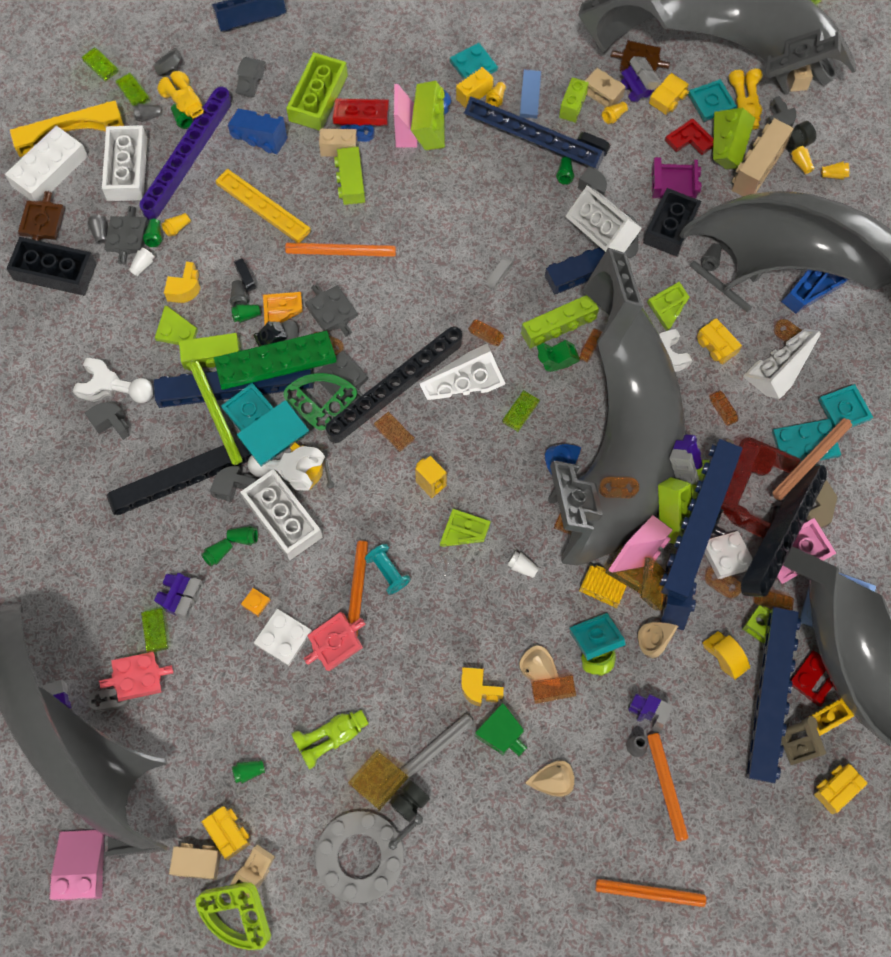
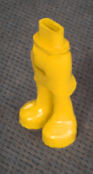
M752 69L744 76L743 70H734L729 73L728 78L736 91V104L738 108H744L755 117L752 130L758 129L760 127L762 106L757 95V84L762 80V71L760 69ZM744 80L747 86L749 97L745 96Z
M172 72V82L167 76L160 80L157 87L158 93L163 98L172 97L180 112H184L187 116H191V118H196L204 112L199 97L192 87L188 86L189 78L184 72Z

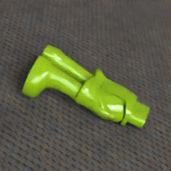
M359 710L354 714L350 712L349 714L341 713L334 716L330 722L310 733L303 734L299 731H294L291 735L310 770L316 766V761L320 756L352 740L358 733L362 732L361 729L369 724L362 710ZM325 736L330 738L314 748L304 750Z

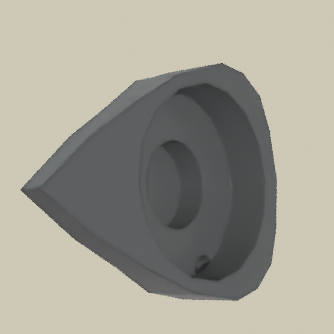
M173 48L153 65L158 75L167 74L171 76L172 72L177 71L180 61L178 50Z
M829 57L811 64L812 80L820 81L823 85H827L835 79L832 58Z

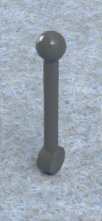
M321 451L325 456L323 463L328 481L327 487L332 489L334 482L331 480L328 467V453Z
M419 815L416 816L414 822L395 841L389 843V848L395 850L397 844L416 825H420L423 822V818Z

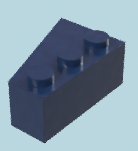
M666 564V572H665L666 574H668V571H669V568H670L669 566H667V564ZM693 583L685 602L664 594V601H662L661 607L664 609L660 623L677 625L679 630L685 629L690 613L695 611L696 600L693 599V595L696 593L697 583Z

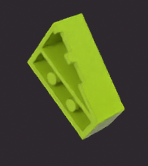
M437 80L416 84L411 131L424 150L445 148V94Z
M744 108L714 112L713 160L725 169H737L744 158L755 122V117Z

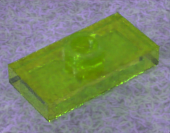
M95 47L81 57L83 62L103 81H107L118 72L117 67Z
M131 73L115 81L132 106L149 101L148 95Z
M523 390L502 419V423L519 432L540 403V400Z
M159 608L141 612L146 652H158L169 649L163 609Z

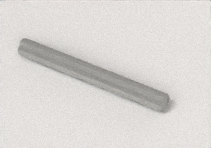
M465 714L391 777L387 781V786L392 791L398 789L473 724L471 717Z

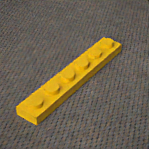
M228 168L215 180L217 186L295 242L301 243L311 232L309 226Z

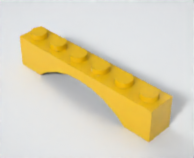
M114 100L43 121H37L29 125L19 126L11 129L10 133L14 148L19 157H22L55 126H58L65 132L77 129H95L106 132V126H124L117 103Z

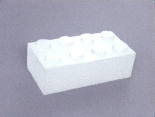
M143 125L106 126L102 190L107 201L141 200L144 196L147 136Z
M55 126L7 171L5 176L10 185L31 201L43 200L45 191L52 192L88 156L83 144L58 126Z
M588 185L565 216L605 252L608 248L625 252L642 229L641 226L607 198Z
M274 469L240 492L245 503L289 561L323 538L320 528Z

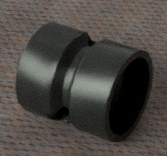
M803 121L795 126L786 146L788 152L791 153L798 147H806L816 141V131L811 122Z
M409 780L402 788V794H396L389 804L410 823L418 814L417 809L423 808L430 798L420 787Z

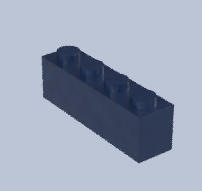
M225 0L212 4L216 24L220 31H229L234 27L247 26L252 22H261L267 18L279 17L287 13L284 0Z
M599 246L594 250H586L576 257H568L563 262L549 265L546 268L545 278L553 294L556 295L587 283L605 251Z

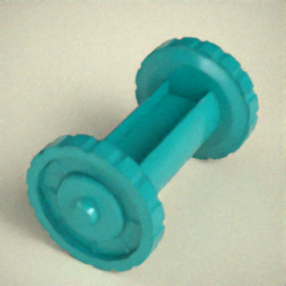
M382 544L371 550L365 556V561L367 563L374 562L390 584L386 592L388 595H392L407 586L411 578L409 575L401 577L386 555L389 551V546Z

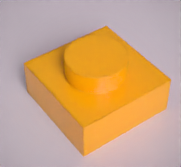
M252 588L241 605L259 617L271 600L255 588Z

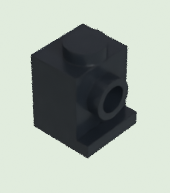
M268 321L259 333L253 335L258 346L284 341L287 338L281 323Z

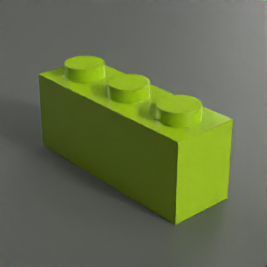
M359 147L337 149L338 156H335L334 160L335 168L339 167V172H336L337 183H341V187H338L339 199L343 198V205L365 203Z
M237 333L179 341L182 366L184 370L191 371L189 365L198 361L201 367H216L213 357L240 351Z
M670 477L658 484L659 520L672 529L668 537L671 538L670 543L675 544L677 536H682L684 529H681L682 522L685 517H689L691 512L687 510L691 501V483Z

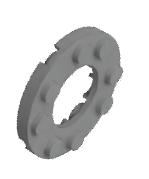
M364 811L347 813L331 822L323 831L315 854L317 873L326 889L337 898L350 903L371 902L388 893L398 881L404 862L401 841L397 844L395 850L389 848V843L399 837L397 831L381 816ZM354 835H366L373 838L381 850L379 868L372 876L365 879L348 877L341 870L338 863V852L341 845L347 838Z

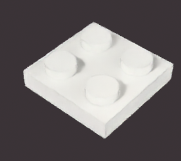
M738 531L709 539L705 550V555L718 579L746 572L753 560Z
M276 609L255 640L254 645L290 666L308 639L307 635L312 630L279 609Z

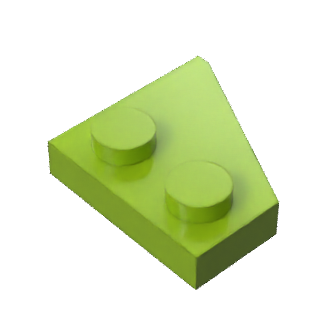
M679 281L648 299L647 303L665 330L669 331L690 296Z
M165 306L156 331L155 340L179 345V341L195 339L198 330L171 308Z
M452 509L440 541V546L446 547L484 542L491 521Z

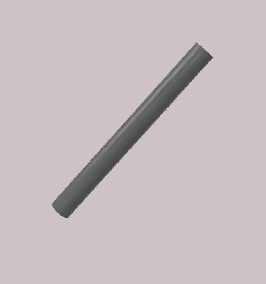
M695 260L690 264L692 269L747 313L751 310L752 306L731 289L727 291L725 284Z

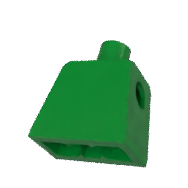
M503 703L475 732L477 739L503 756L511 749L520 757L528 748L519 740L524 734V729Z

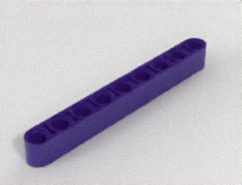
M218 87L212 92L202 108L204 112L195 118L139 203L143 216L147 217L148 220L159 217L231 107V98L227 88Z

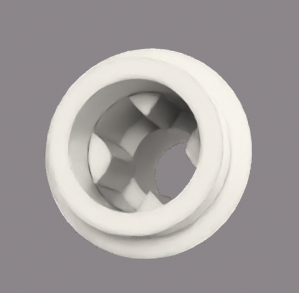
M142 247L141 250L137 251L128 270L134 275L139 276L153 262L155 256Z
M516 551L507 564L511 567V570L532 578L539 569L522 552L518 553Z

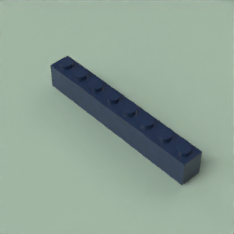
M471 96L464 112L468 116L596 169H599L605 155V151Z
M307 369L253 382V384L262 395L281 393L292 382L312 374V371ZM203 371L216 401L231 399L251 384L222 390L217 371ZM181 374L176 377L163 376L159 379H154L155 401L159 408L205 402L193 374ZM313 382L303 385L299 389H312Z
M721 439L718 440L716 445L712 444L708 453L711 459L709 463L705 462L701 474H704L703 480L698 481L694 491L697 492L696 499H691L687 509L691 511L690 515L684 518L681 529H684L682 536H677L674 544L677 550L675 555H670L667 566L670 567L668 574L664 573L659 584L663 586L661 593L684 602L688 598L742 452V447Z
M776 607L769 610L746 771L747 779L776 783V780L780 778L781 767L778 766L779 758H782L784 745H781L782 736H785L787 729L784 718L785 715H788L790 703L787 702L788 693H791L793 682L790 681V674L795 669L793 652L797 651L798 639L795 637L796 630L799 631L801 626V618H798L799 612Z

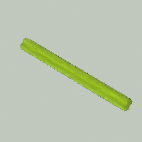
M195 361L189 367L233 465H237L242 462V457L202 367L198 361Z

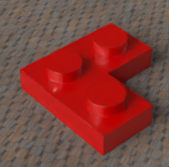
M693 118L665 137L666 143L675 152L691 144L703 155L711 150L714 144V139Z

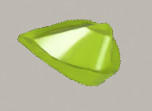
M612 650L590 660H587L584 654H582L583 670L599 676L609 673L615 665L616 651Z

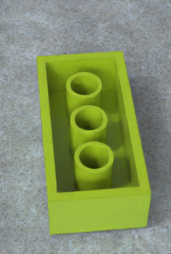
M313 52L286 107L290 122L319 131L324 128L335 104V98H338L348 76L345 61Z

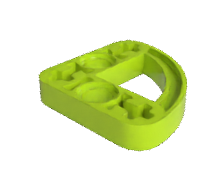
M243 882L207 889L196 898L195 905L202 921L223 942L240 949L258 950L264 948L270 941L271 932L258 890L254 884ZM243 891H244L246 894L249 893L250 896L248 897L247 895H243ZM222 893H227L230 896V903L223 900ZM215 898V900L212 901L210 904L208 902H204V899L206 901H211ZM238 908L246 935L229 928L218 918L215 912ZM248 911H254L258 919H250Z

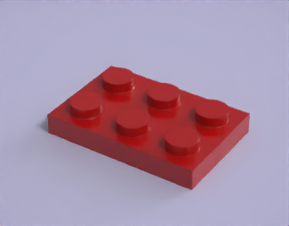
M335 98L333 124H356L358 126L387 125L389 100Z

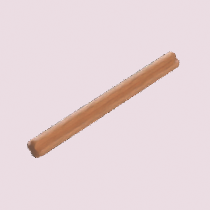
M843 418L773 490L772 495L775 499L782 500L852 427L849 419Z

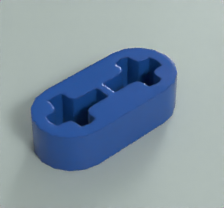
M356 124L342 125L340 128L356 129L358 142H367L374 138V127L372 125L358 126Z

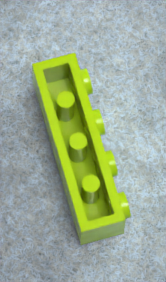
M585 295L522 323L521 335L529 349L553 338H558L566 332L573 331L584 324L593 322L597 319L599 307L596 302Z

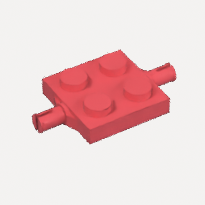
M339 612L308 634L313 652L304 657L306 664L310 665V663L318 658L323 663L325 669L331 671L361 650L363 646L357 638L356 631L366 625L364 620L359 618L353 624H350L344 613Z
M154 652L111 660L113 668L112 678L99 680L100 689L114 686L118 702L161 693V676L173 674L172 665L159 668L155 661Z

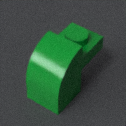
M567 340L553 347L545 343L537 346L538 358L543 363L545 371L553 372L568 368L580 361L575 345Z

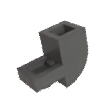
M244 57L241 60L237 70L239 77L236 93L250 97L255 96L257 81L263 78L266 61L251 57Z
M780 96L773 98L769 108L773 115L768 117L767 123L771 124L775 118L793 127L796 119L795 107L788 109L787 104L783 102Z
M588 166L579 178L578 189L583 191L588 185L605 197L607 188L606 178L601 172Z
M107 402L100 403L84 412L99 434L113 426L122 440L129 436L126 431L129 427L123 420L125 415L117 405Z
M238 466L226 467L215 476L210 492L214 498L232 502L237 488L244 490L254 483L256 479L249 474H243L242 476Z

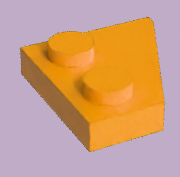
M301 292L263 295L264 325L268 321L282 323L303 312Z

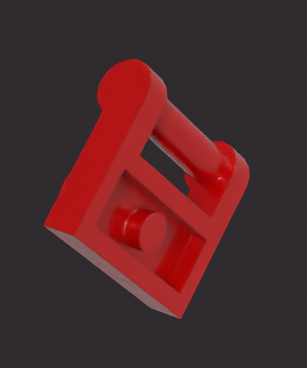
M813 650L790 680L793 682L792 687L820 707L825 702L824 698L833 687L832 681L828 677L817 694L811 691L826 671L821 655Z

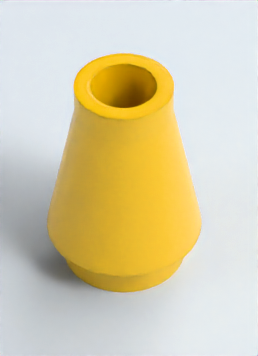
M498 82L486 95V103L496 107L501 106L506 85Z
M622 101L605 107L604 111H602L604 122L607 124L615 123L628 111L627 104Z
M804 146L798 147L791 152V159L805 175L815 169L808 149H805Z
M842 161L822 167V178L842 180L848 178L849 163Z
M183 213L182 215L165 219L161 226L167 236H175L190 223V218L186 213Z

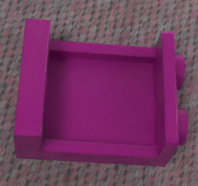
M654 157L651 167L652 198L662 199L666 189L669 188L696 199L697 194L701 193L702 183L699 182L701 166H698V160L694 159L692 165L662 164L661 157Z

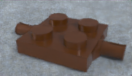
M627 40L623 52L613 49L611 52V57L621 59L619 71H624L630 67V60L633 56L645 57L654 72H656L658 67L669 70L670 62L660 60L662 47Z
M45 191L43 200L26 201L18 230L20 236L31 237L37 241H40V239H57L65 208L63 204L50 202L52 192Z

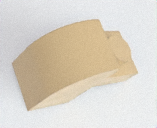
M256 845L245 865L236 873L230 885L250 882L258 890L269 873V868L275 856L259 845ZM243 891V895H247L248 897L250 896L249 893L246 894V893Z

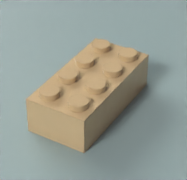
M775 118L771 124H766L762 131L763 135L757 137L753 150L750 149L744 158L745 162H741L736 170L737 174L732 180L734 184L733 192L746 196L755 194L785 150L794 129L793 127Z

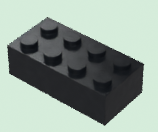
M19 237L6 269L15 281L84 296L97 263L91 252Z

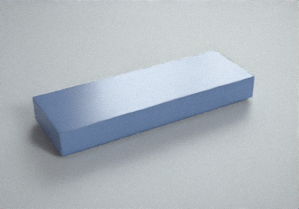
M524 70L520 107V117L537 119L541 71Z

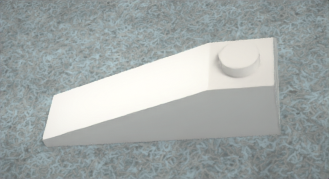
M802 330L786 341L785 347L778 351L776 349L770 353L771 357L765 361L759 360L743 377L764 395L780 399L792 387L821 335L820 331Z
M485 344L461 356L425 378L419 384L427 400L451 397L452 394L457 393L470 395L472 391L481 390V393L489 392L505 385V381L488 344Z

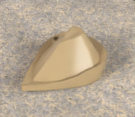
M660 622L644 624L638 632L639 646L644 655L649 658L658 657L665 650L678 626Z
M538 645L526 651L519 662L520 672L523 676L538 683L560 687L558 673L549 652L544 647Z
M556 761L543 767L525 784L550 796L564 797L573 791L574 774L569 763Z

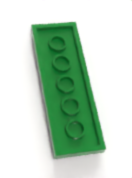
M327 331L213 357L222 390L337 362Z

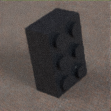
M667 188L646 231L643 244L678 257L687 238H681L679 235L688 223L695 220L702 201Z

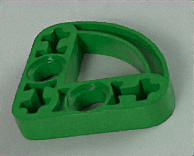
M315 373L303 376L292 382L285 388L283 395L284 399L314 428L325 430L330 418L328 417L324 421L326 423L325 426L320 425L319 427L316 425L318 422L316 418H322L325 415L322 412L324 409L334 418L356 398L357 391L351 383L341 377L326 373ZM312 382H329L341 387L321 409L299 389L301 386ZM346 388L348 390L351 388L353 390L351 393L353 397H347L344 400L347 404L344 406L336 396L339 395L341 398L344 395L343 389ZM295 389L297 391L296 396L299 399L301 396L305 398L298 404V407L294 405L297 402L294 398H287L289 395L287 393L288 390L294 391ZM305 402L312 405V411L308 414L301 411V405ZM331 402L339 403V412L332 413L329 410V404Z

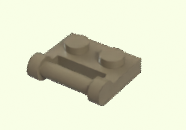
M809 716L797 724L787 726L786 734L782 736L781 742L784 745L790 765L827 754L817 730V720L813 716ZM806 730L807 737L795 741L792 740V734Z

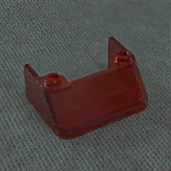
M747 437L739 444L743 449L721 508L724 509L723 513L732 524L764 538L771 524L750 515L746 508L738 505L752 473L765 476L769 474L773 466L791 473L801 459L754 438Z

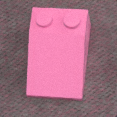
M394 84L396 148H417L418 140L411 131L414 102L399 84Z
M652 515L625 544L609 568V571L612 573L646 566L651 560L655 562L662 553L659 549L661 547L664 549L670 542L671 538L668 536L672 529Z
M815 518L803 524L793 547L823 561L836 554ZM782 566L777 578L783 584L798 574Z
M97 830L60 832L51 874L50 900L102 899L105 834Z

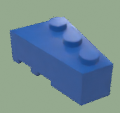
M238 108L228 123L230 135L234 139H241L251 146H258L267 153L278 154L287 140L284 117L281 116L277 119L270 118V114L265 113L264 116H260L255 111Z
M806 270L781 302L794 313H798L840 288L849 279L826 272Z

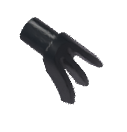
M722 508L712 531V534L714 533L718 536H722L726 532V530L718 527L721 514L724 511Z

